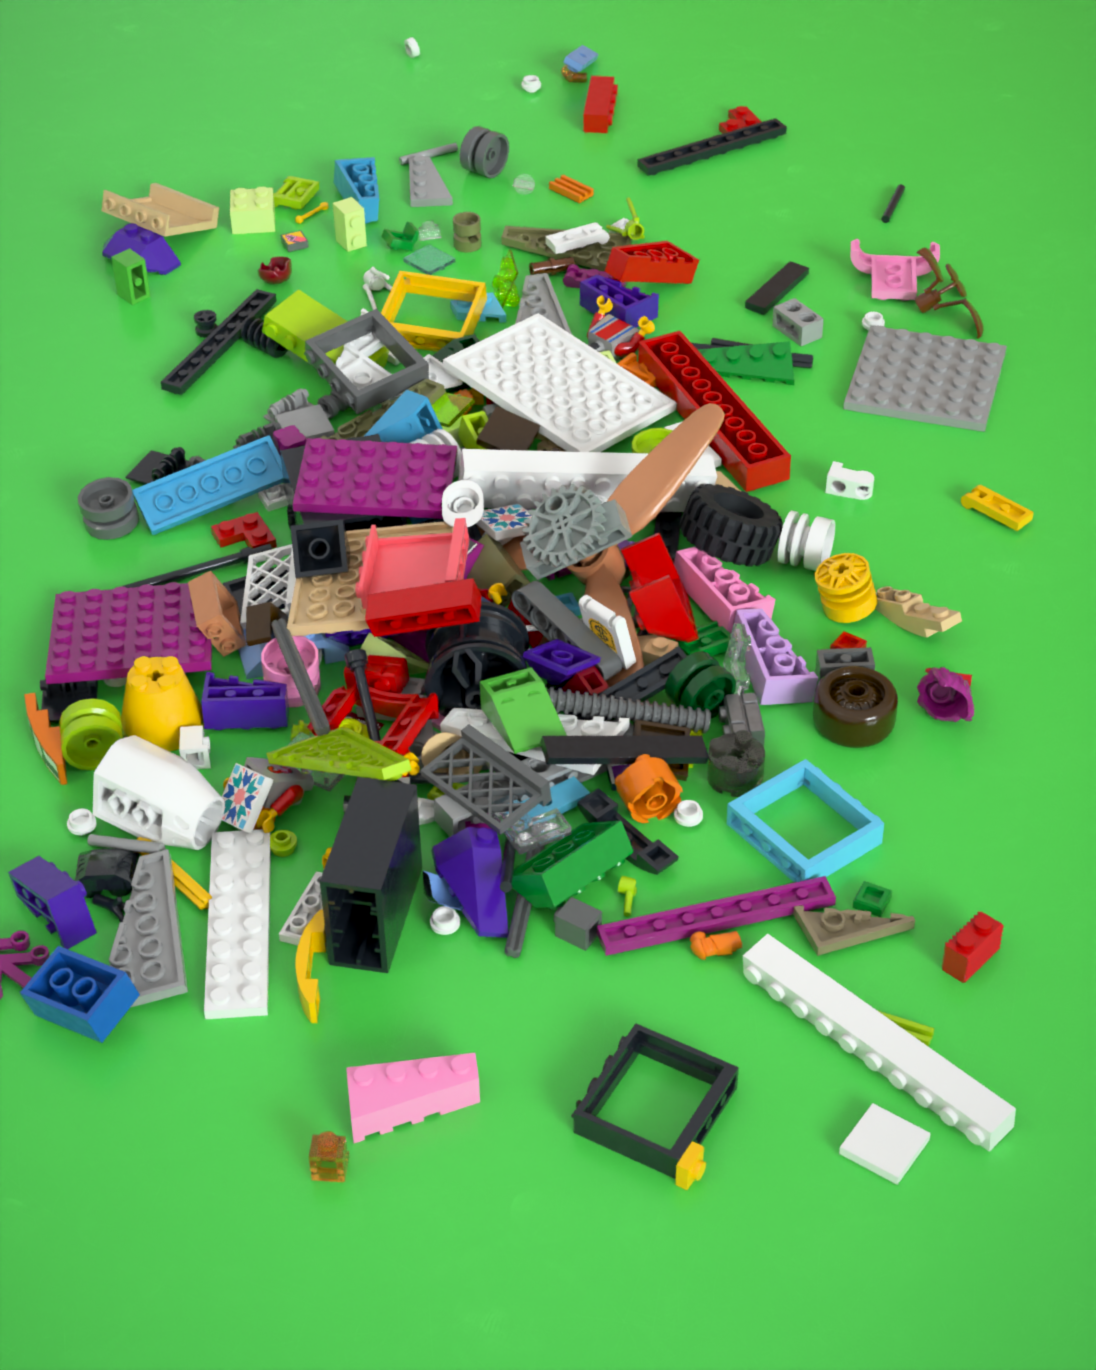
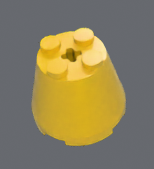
M143 656L134 661V666L127 675L121 712L124 738L136 735L170 752L179 749L180 727L202 725L204 727L202 705L176 657L148 658Z

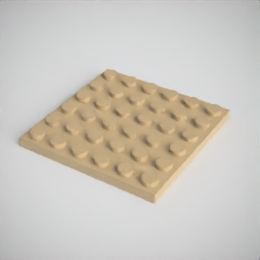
M445 522L382 527L376 528L378 538L453 533L454 527L449 526ZM371 529L346 531L350 547L348 573L296 579L287 629L290 630L292 636H307L319 633L332 634L341 631L369 629L365 621L366 609H363L361 598L356 596L355 585L356 582L360 581L359 567L363 566L362 552L366 551L365 538L370 535Z

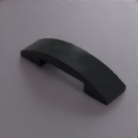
M599 788L577 802L578 808L589 823L622 821L634 851L625 859L638 868L658 875L678 861L679 856L659 839L651 842L617 812L618 804Z

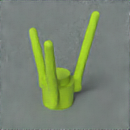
M627 197V204L633 219L626 223L625 229L607 225L606 228L622 236L628 235L633 240L644 239V227L639 223V217L636 214L631 199Z

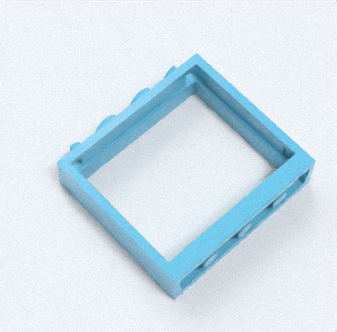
M806 759L727 805V825L794 883L823 876L827 877L882 844L884 822ZM802 785L806 786L858 829V831L809 860L754 814Z

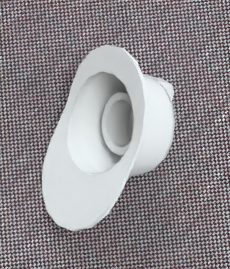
M460 480L452 483L445 489L442 497V516L445 523L454 527L455 518H466L467 527H470L482 518L484 499L482 489L477 483L470 480Z

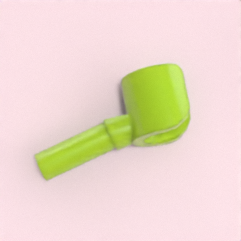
M622 876L618 885V893L626 894L623 915L629 917L631 916L632 900L637 893L636 879Z

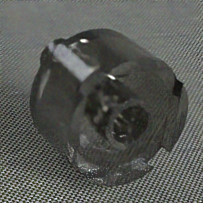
M739 730L736 733L722 735L710 741L707 780L715 791L722 794L723 790L730 792L732 797H740L760 785L764 778L765 749L757 739L752 737L749 731Z

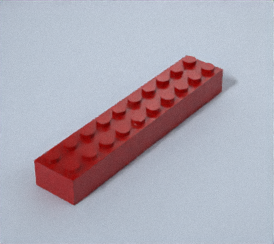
M681 331L639 341L638 363H644L647 370L656 377L657 388L677 403L676 410L684 420L694 411L709 403L716 404L722 408L725 414L724 420L709 446L721 458L723 466L745 492L790 479L791 455Z

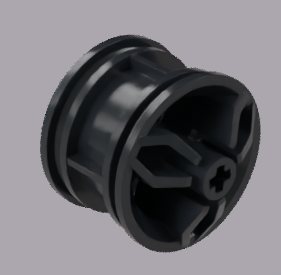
M481 601L479 622L427 629L425 647L430 662L425 676V693L427 698L431 693H436L438 697V713L444 717L453 708L482 710L480 681L527 669L523 653L529 649V635L525 624L519 616L504 606Z

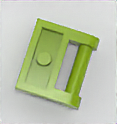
M288 176L278 191L273 193L275 207L283 205L293 209H302L320 189L319 182Z

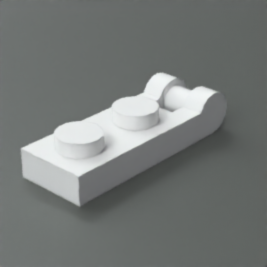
M591 223L546 236V245L555 254L565 253L568 250L583 248L596 242L605 244L610 236L598 223Z

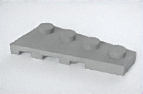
M421 155L409 157L411 207L453 205L452 196L430 157Z

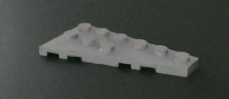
M548 274L525 276L523 295L520 300V309L518 310L515 324L539 313L571 334Z
M168 849L139 857L131 883L133 888L129 900H126L124 906L125 916L123 922L119 923L109 957L110 966L126 972L140 994L131 1007L188 992L172 860Z

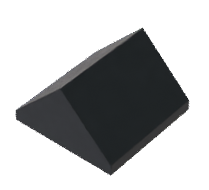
M343 519L290 526L296 579L349 572L350 547Z

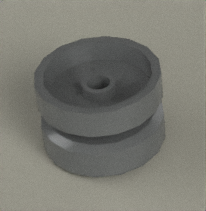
M474 126L465 135L461 144L460 163L462 167L467 171L479 173L481 176L495 178L504 169L508 160V138L502 133L490 131L481 126Z
M113 477L97 479L81 489L78 495V504L83 515L85 529L91 536L107 540L120 538L130 533L137 526L139 514L132 487L127 481Z

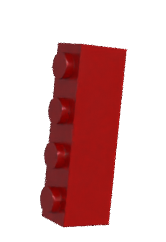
M591 76L583 114V132L608 133L609 126L613 124L616 97L618 96V84H615V77Z
M471 578L368 594L365 621L374 637L479 622L481 593L474 579Z

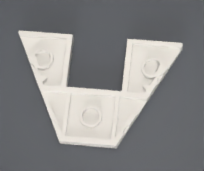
M364 308L361 309V315L368 313ZM372 332L345 344L341 357H338L336 361V366L358 390L392 375L368 358L384 346ZM428 354L424 357L429 363V380L443 384L445 389L463 384L461 379L442 367L443 363L432 355ZM402 393L389 400L394 401L398 399L402 395Z

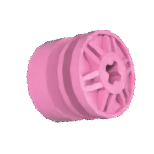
M299 635L292 636L315 692L318 695L321 690L318 649L314 642L308 638ZM274 638L265 645L261 652L264 681L287 684L289 707L303 706L304 704L276 638Z

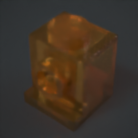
M330 1131L323 1132L320 1135H313L309 1152L312 1180L345 1182L349 1161L346 1136H336L335 1133ZM322 1161L336 1162V1168H321Z

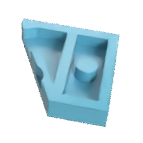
M493 292L487 293V301L479 321L485 322L486 317L499 318V322L504 323L506 322V313ZM450 301L451 310L457 320H466L473 302Z

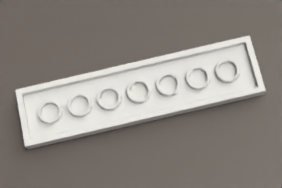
M263 829L253 830L251 834L245 831L212 832L209 889L212 899L209 900L205 1019L268 1015L271 832L264 833Z

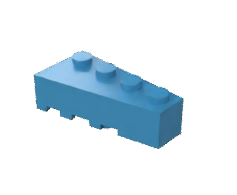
M375 157L335 160L334 184L342 198L352 197L364 208L365 223L378 221L379 191Z

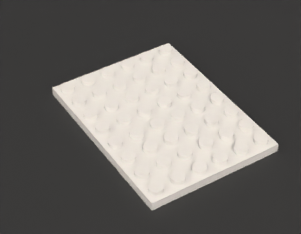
M539 313L443 359L442 367L503 409L541 425L539 433L567 452H602L676 410L677 403Z

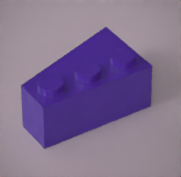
M206 672L201 700L204 729L224 730L227 728H241L247 730L263 727L277 729L288 726L289 704L287 684L254 679L253 683L241 682L238 676L230 675L228 680L215 678L214 673Z
M37 856L8 872L17 897L36 918L42 915L49 924L45 925L46 929L50 934L58 933L63 948L70 949L97 933L84 899L87 896L84 886L79 880L75 881L70 878L66 871H60L53 862H48L42 857Z

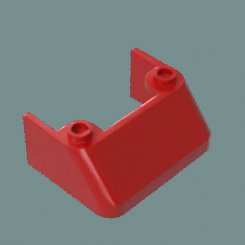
M660 533L621 548L633 580L629 581L632 589L629 591V594L639 615H636V619L640 629H646L649 634L687 643L699 639L690 599Z

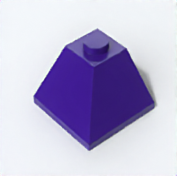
M558 639L523 653V658L537 675L546 679L547 683L552 685H561L563 682L571 680L577 673L600 663L601 658Z

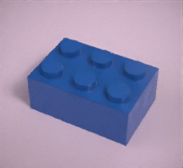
M60 946L54 950L20 992L34 1015L100 1043H103L140 996L126 972Z

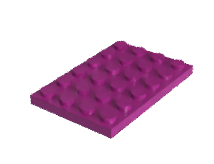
M307 438L293 499V511L443 519L442 497L445 489L454 480L457 446Z

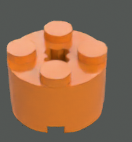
M648 754L637 757L635 763L626 768L614 781L617 792L632 818L640 823H649L648 819L657 817L658 820L666 818L675 811L682 800L680 797V793H683L682 787L668 764L663 759L650 757Z

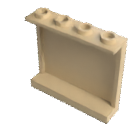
M152 183L150 185L149 197L128 199L104 190L101 211L137 224V226L162 236H171L217 228L219 207L161 184Z

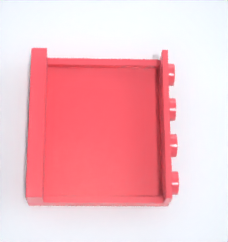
M455 518L453 533L378 538L376 525H371L370 535L365 538L366 551L362 552L363 566L359 567L360 581L356 582L355 585L356 596L361 598L363 609H366L368 594L464 579L470 540L466 518Z

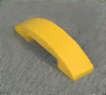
M320 909L306 926L296 953L295 964L299 998L302 1008L311 1023L318 1022L320 1006L318 979H310L314 952L326 953L327 947L323 909Z

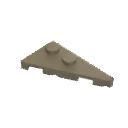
M799 905L794 906L793 913L817 956L914 929L915 926L913 916L891 913L890 918L871 917V911L847 909L840 911L834 908H824V913L804 911V906Z

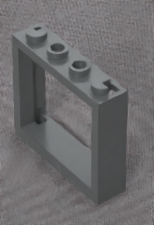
M377 309L305 341L304 355L308 360V364L314 366L319 376L330 384L331 389L343 398L346 406L349 405L356 414L401 394L404 390L424 379H429V363ZM372 332L399 360L405 369L358 390L325 353Z

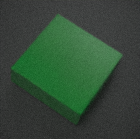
M864 881L853 900V908L861 911H871L872 915L881 917L891 899L892 890Z

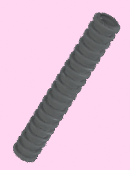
M550 687L547 690L557 713L563 711L564 714L572 712V715L575 716L577 713H580L581 717H585L587 714L590 718L599 716L607 717V720L615 718L617 722H619V718H629L630 721H633V724L635 719L688 727L696 733L698 730H701L703 734H706L710 726L711 712L709 709L701 711L699 707L693 710L692 706H688L686 709L683 705H679V707H675V704L666 706V703L658 705L656 701L650 704L649 700H645L643 703L640 699H636V701H632V698L623 700V697L620 696L618 699H615L613 695L607 698L605 694H602L600 697L597 696V693L589 695L588 692H584V694H580L578 690L572 693L571 689H567L565 692L562 688H558L557 691L554 690V687Z

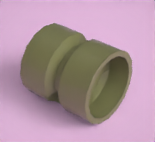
M473 212L456 214L453 217L454 248L460 252L479 250L481 247L480 216Z

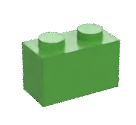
M131 249L112 256L117 295L131 305L149 298L150 290L145 259Z

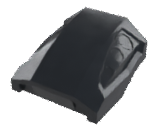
M116 848L93 849L80 853L75 881L79 880L84 886L87 893L85 898H93L95 894H101L103 890H108L116 897L128 895L133 889L131 883L138 863L139 853Z

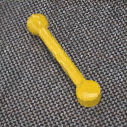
M322 202L319 207L302 216H296V223L301 224L304 219L320 210H327L329 208L328 203Z

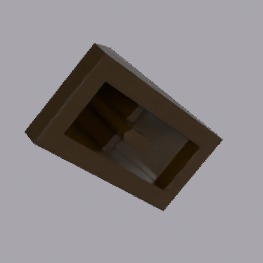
M271 602L246 607V643L248 647L267 643L274 639L272 622L282 618L288 623V615Z

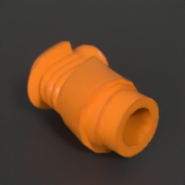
M698 931L690 937V948L693 954L701 960H706V957L712 955H732L733 952L742 948V942L737 931L710 935L707 938L704 932Z

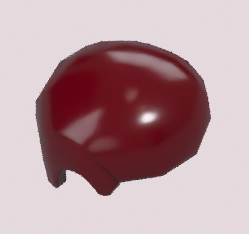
M283 256L272 257L267 266L262 262L258 269V276L269 284H279L287 281L292 272L291 259Z

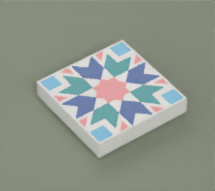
M520 504L484 510L482 518L476 524L494 540L498 541L525 535L522 530L528 526L524 523V520L532 516Z
M236 763L222 795L225 801L222 820L251 834L273 784V779Z

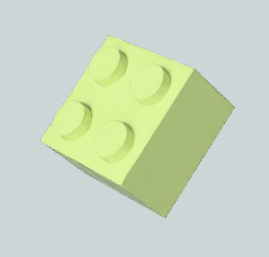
M258 187L256 189L237 188L230 190L232 234L275 232L273 188Z

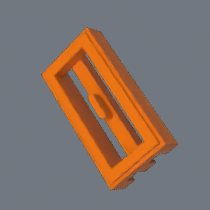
M561 175L560 179L556 178L555 182H549L550 190L578 203L594 195L593 188L565 175Z

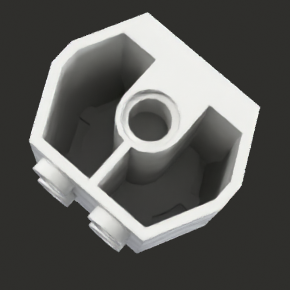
M136 735L117 740L110 747L94 772L93 816L136 837L149 839L152 842L164 843L168 846L199 850L211 841L212 832H217L225 810V801L204 776L182 757Z

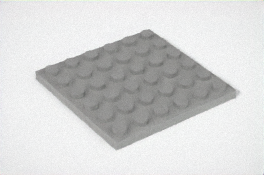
M870 326L844 401L843 410L985 432L1007 346L998 343L978 342L973 339L965 340L952 336L931 335L927 332L918 333L906 329L898 330L884 326Z

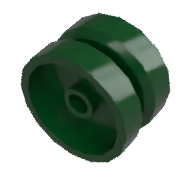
M705 651L695 652L680 661L671 671L665 685L667 697L676 706L683 705L686 709L688 706H692L693 710L699 707L701 711L709 709L711 719L718 715V708L723 706L725 695L734 694L736 690L734 676L721 667L719 662Z

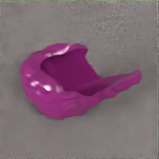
M932 667L928 674L921 678L917 686L920 694L917 700L919 706L924 708L931 717L940 721L957 722L960 719L972 721L974 704L968 681L963 680L961 675L950 672L945 667Z

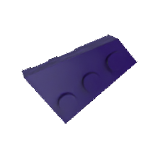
M600 275L592 276L580 282L579 305L593 314L595 312L598 313L600 309L597 305V298L602 295L605 299L604 304L610 298L613 305L612 310L605 313L604 316L610 314L634 327H639L638 321L643 316H646L648 320L658 318L659 294L652 292L651 295L640 292L638 287L634 286L632 289L621 286L622 282Z

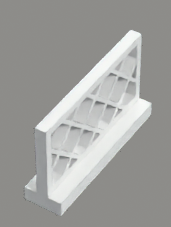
M292 544L249 555L240 621L243 629H246V607L266 603L270 598L274 599L271 603L276 607L284 604L285 609H282V611L289 617L296 582ZM291 554V555H290L288 558H286L284 561H281V560H280V559L283 558L285 555ZM262 561H266V562H265L263 565H261L260 567H257V566H256V563H259V562H262ZM273 565H277L271 573L267 572ZM285 570L289 571L282 578L278 577ZM261 576L265 577V578H264L263 580H261L258 584H255V583H254V582H255L256 580H258ZM272 581L276 582L269 590L265 589ZM283 587H286V588H287V589H286L283 593H281L280 595L276 594V593H277L279 590H281ZM259 593L263 594L256 601L252 600Z

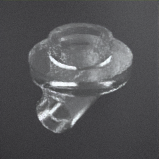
M521 174L514 179L513 187H515L519 194L528 195L534 191L535 181L529 174Z
M434 221L421 223L422 226L418 228L420 241L441 238L439 225L434 224Z

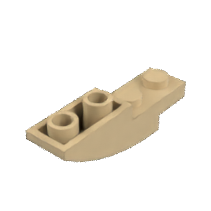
M891 586L882 587L877 590L878 603L875 609L897 626L913 634L927 638L938 631L944 632L962 622L960 611L923 603L922 594L912 593L909 590L892 589Z

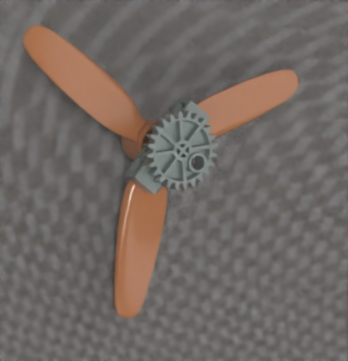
M709 403L702 406L678 425L628 474L607 502L602 503L590 489L587 491L582 485L577 488L574 484H571L569 490L564 485H561L560 492L552 488L551 496L548 497L543 493L542 498L544 501L541 503L538 501L534 502L537 507L536 510H528L532 517L524 520V523L528 526L522 530L525 535L514 537L502 545L520 570H529L537 580L567 567L585 585L584 595H589L592 599L615 612L616 617L622 616L625 618L636 663L627 670L622 667L620 673L606 680L609 687L644 667L628 602L620 586L625 578L626 562L617 545L631 538L632 535L642 530L653 520L693 469L724 420L725 414L722 408L716 404ZM478 528L481 535H483L485 531L482 528Z

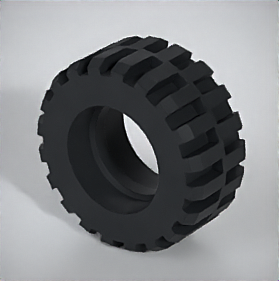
M706 484L695 488L690 495L680 521L682 535L687 538L690 544H694L697 549L707 552L712 557L720 558L722 561H729L735 565L743 564L749 567L753 565L760 566L770 559L783 528L781 516L778 515L776 510L771 509L769 504L763 503L761 499L753 497L744 491H738L735 488L724 487L719 484Z

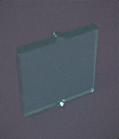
M429 244L404 257L403 262L427 275H432L455 263V258Z

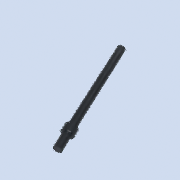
M266 544L252 549L250 547L243 548L235 554L123 585L122 587L133 588L145 584L153 586L164 585L243 562V564L248 563L249 555L271 550L272 547L270 544Z

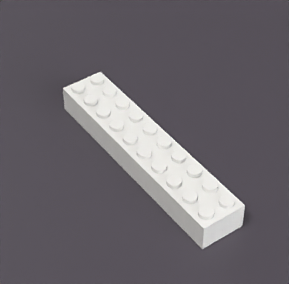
M462 449L458 481L470 480L479 485L483 493L484 508H499L520 504L525 509H536L537 507L534 502L538 501L541 503L544 501L542 498L543 493L549 497L551 496L552 488L560 492L561 485H564L569 490L571 484H574L577 488L582 485L587 491L590 489L604 503L607 502L618 485L648 454ZM702 455L688 476L660 512H684L690 495L695 488L706 484L715 485L717 474L713 455Z

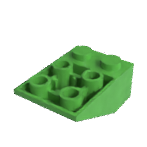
M532 667L480 681L481 709L514 754L540 747L542 736H567L543 681Z

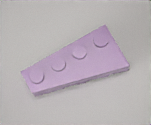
M763 609L736 610L731 634L736 637L738 652L760 705L812 702L818 676L814 671H808L806 662L801 656L797 657L791 650V643L787 639L781 638L778 627Z

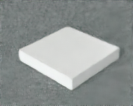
M872 1103L840 1146L839 1154L898 1185L929 1142L931 1133Z

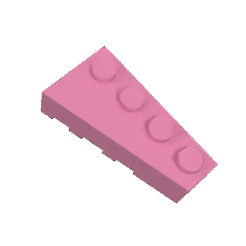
M475 1053L346 1067L354 1143L364 1141L366 1135L378 1131L380 1135L391 1132L394 1126L411 1121V1124L422 1122L424 1117L438 1112L440 1115L480 1103L479 1075Z

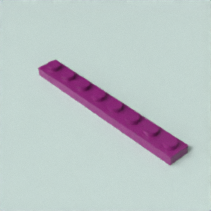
M826 876L598 925L597 935L605 956L689 938L698 931L707 934L793 915L794 906L798 905L804 906V911L833 906L836 902V896Z

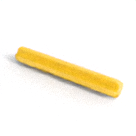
M138 837V838L136 839V840H142V841H150V842H152L151 840L145 839V838H142V837ZM138 852L141 856L151 854V853ZM172 860L175 887L200 910L208 909L209 900L212 899V896Z

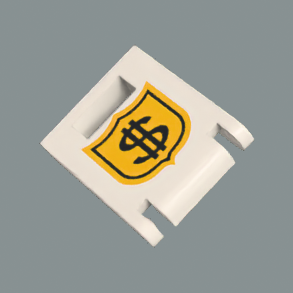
M589 595L581 597L579 607L584 624L619 656L622 667L627 670L636 663V658L625 618L622 616L616 617L615 612L592 599Z

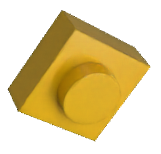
M693 1141L676 1165V1186L688 1190L694 1180L699 1181L706 1168V1162L703 1161L704 1146Z

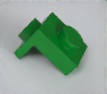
M407 222L403 232L384 229L381 237L391 249L412 251L414 244L418 240L419 230L411 222Z

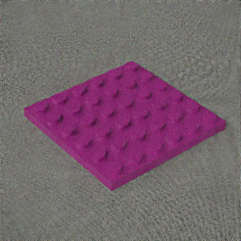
M171 582L166 585L157 586L145 584L133 588L90 589L85 592L64 591L55 596L45 672L46 684L127 678L129 670L134 666V661L143 656L148 658L176 657L185 673L212 670L211 639H207L196 625L188 583L179 584Z

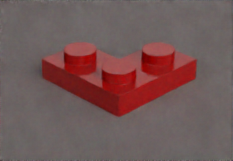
M738 106L735 109L728 110L729 120L719 123V131L724 134L761 123L762 121L747 106Z
M258 512L246 514L242 517L211 526L212 535L220 548L241 541H245L251 549L270 544L272 549L277 547L276 538Z

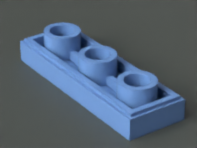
M582 45L565 57L564 64L568 65L567 68L569 70L580 72L596 61L599 54Z

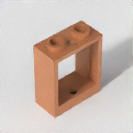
M209 571L189 581L188 586L196 625L207 639H211V643L223 657L246 646L244 631L240 624L241 617L238 603L213 572Z

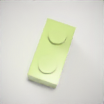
M352 197L334 202L333 212L336 241L347 252L367 246L364 208Z

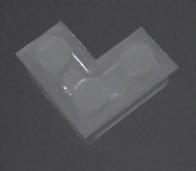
M734 623L723 666L736 680L734 694L741 696L745 690H748L750 684V676L745 672V653L750 651L751 636L747 635L745 624Z
M518 800L513 801V803H520ZM556 808L532 818L527 813L508 828L504 834L521 855L571 835V825ZM509 811L492 812V818L499 823L509 816Z

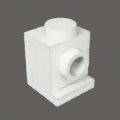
M203 725L180 727V757L188 761L196 769L211 768L209 755L210 738L209 736L204 737Z

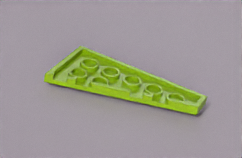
M345 726L331 730L328 734L317 735L266 753L269 764L385 781L400 779L403 773L411 771L408 758Z

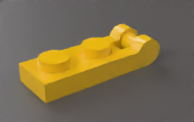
M977 485L972 489L971 493H966L961 497V504L966 509L974 508L1016 531L1029 523L1033 518V511L983 485Z

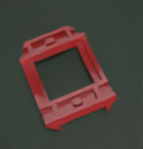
M356 682L349 689L342 686L333 690L322 705L331 730L339 728L346 715L351 712L354 704L362 707ZM369 686L374 712L397 718L383 739L375 742L402 756L410 753L408 748L413 744L422 727L426 725L427 720L439 719L438 697L436 693H431L428 698H420L418 694H397ZM310 722L307 728L313 735L317 736Z

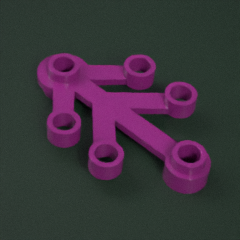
M16 931L10 938H0V950L14 949L15 951H24L30 946L29 935L25 931ZM35 946L28 953L0 954V999L3 997L1 987L2 973L24 988L31 980V977L16 967V965L34 964L42 966L50 956L49 949L46 946Z

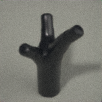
M98 893L94 895L92 900L94 905L111 911L120 922H123L124 914L122 910H124L125 903L122 902L121 897L112 899Z

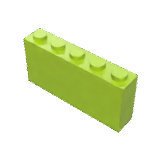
M298 289L265 315L262 333L308 362L304 355L305 341L348 321ZM344 345L325 353L335 365L338 357H341ZM383 346L368 358L383 368L386 366L389 350Z

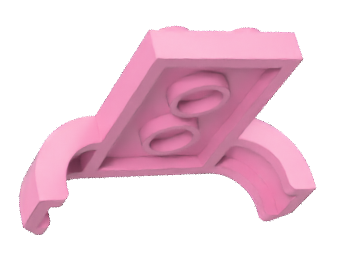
M859 239L851 241V261L859 271L871 274V298L880 300H915V297H917L916 276L932 271L930 265L922 256L870 255L861 250ZM931 242L929 250L933 253L938 263L940 259V245Z

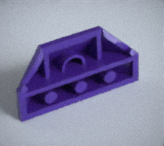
M134 223L127 224L116 231L103 246V256L109 259L127 249L133 250L145 259L147 272H159V274L166 275L181 266L180 260L163 236L137 226Z

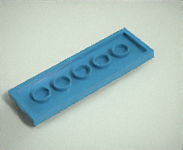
M270 435L133 489L134 499L153 536L283 483L281 457Z

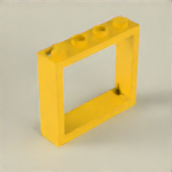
M399 271L381 314L414 348L438 352L454 339L473 335L487 301L486 285L482 282ZM406 293L473 302L461 332L394 323Z

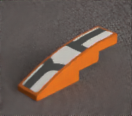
M35 693L24 694L30 730L37 750L50 772L61 785L67 784L66 760L61 749L60 726L51 727L48 709L39 710Z

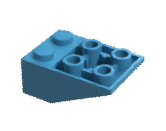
M406 390L364 436L379 434L381 442L411 443L417 439H422V437L437 429L443 428L428 397Z

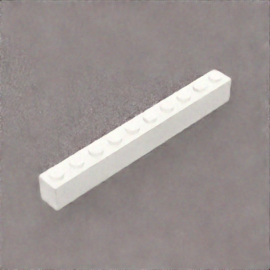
M765 935L743 955V974L749 982L758 984L774 1000L781 1001L790 1007L796 1016L805 1018L821 1034L830 1036L837 1041L846 1052L853 1053L862 1059L868 1068L884 1075L894 1087L909 1093L919 1105L925 1108L928 1107L938 1114L944 1123L954 1126L963 1132L973 1144L981 1145L990 1152L1014 1127L1015 1107L771 935Z

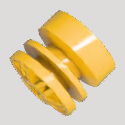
M842 553L824 560L817 567L815 580L824 614L830 620L838 623H851L867 617L875 610L878 603L874 583L872 582L869 563L863 556L855 553Z

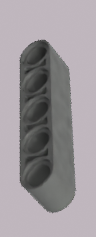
M532 581L513 592L512 603L514 607L549 641L558 639L601 657L600 663L596 664L595 667L605 681L620 673L622 662L619 656L542 583Z

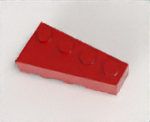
M669 241L612 247L604 272L611 275L613 280L622 283L691 284L699 259Z

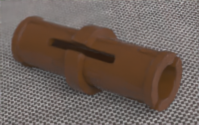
M572 256L561 259L548 258L547 261L529 263L530 275L547 273L553 276L557 272L566 271L569 265H575Z

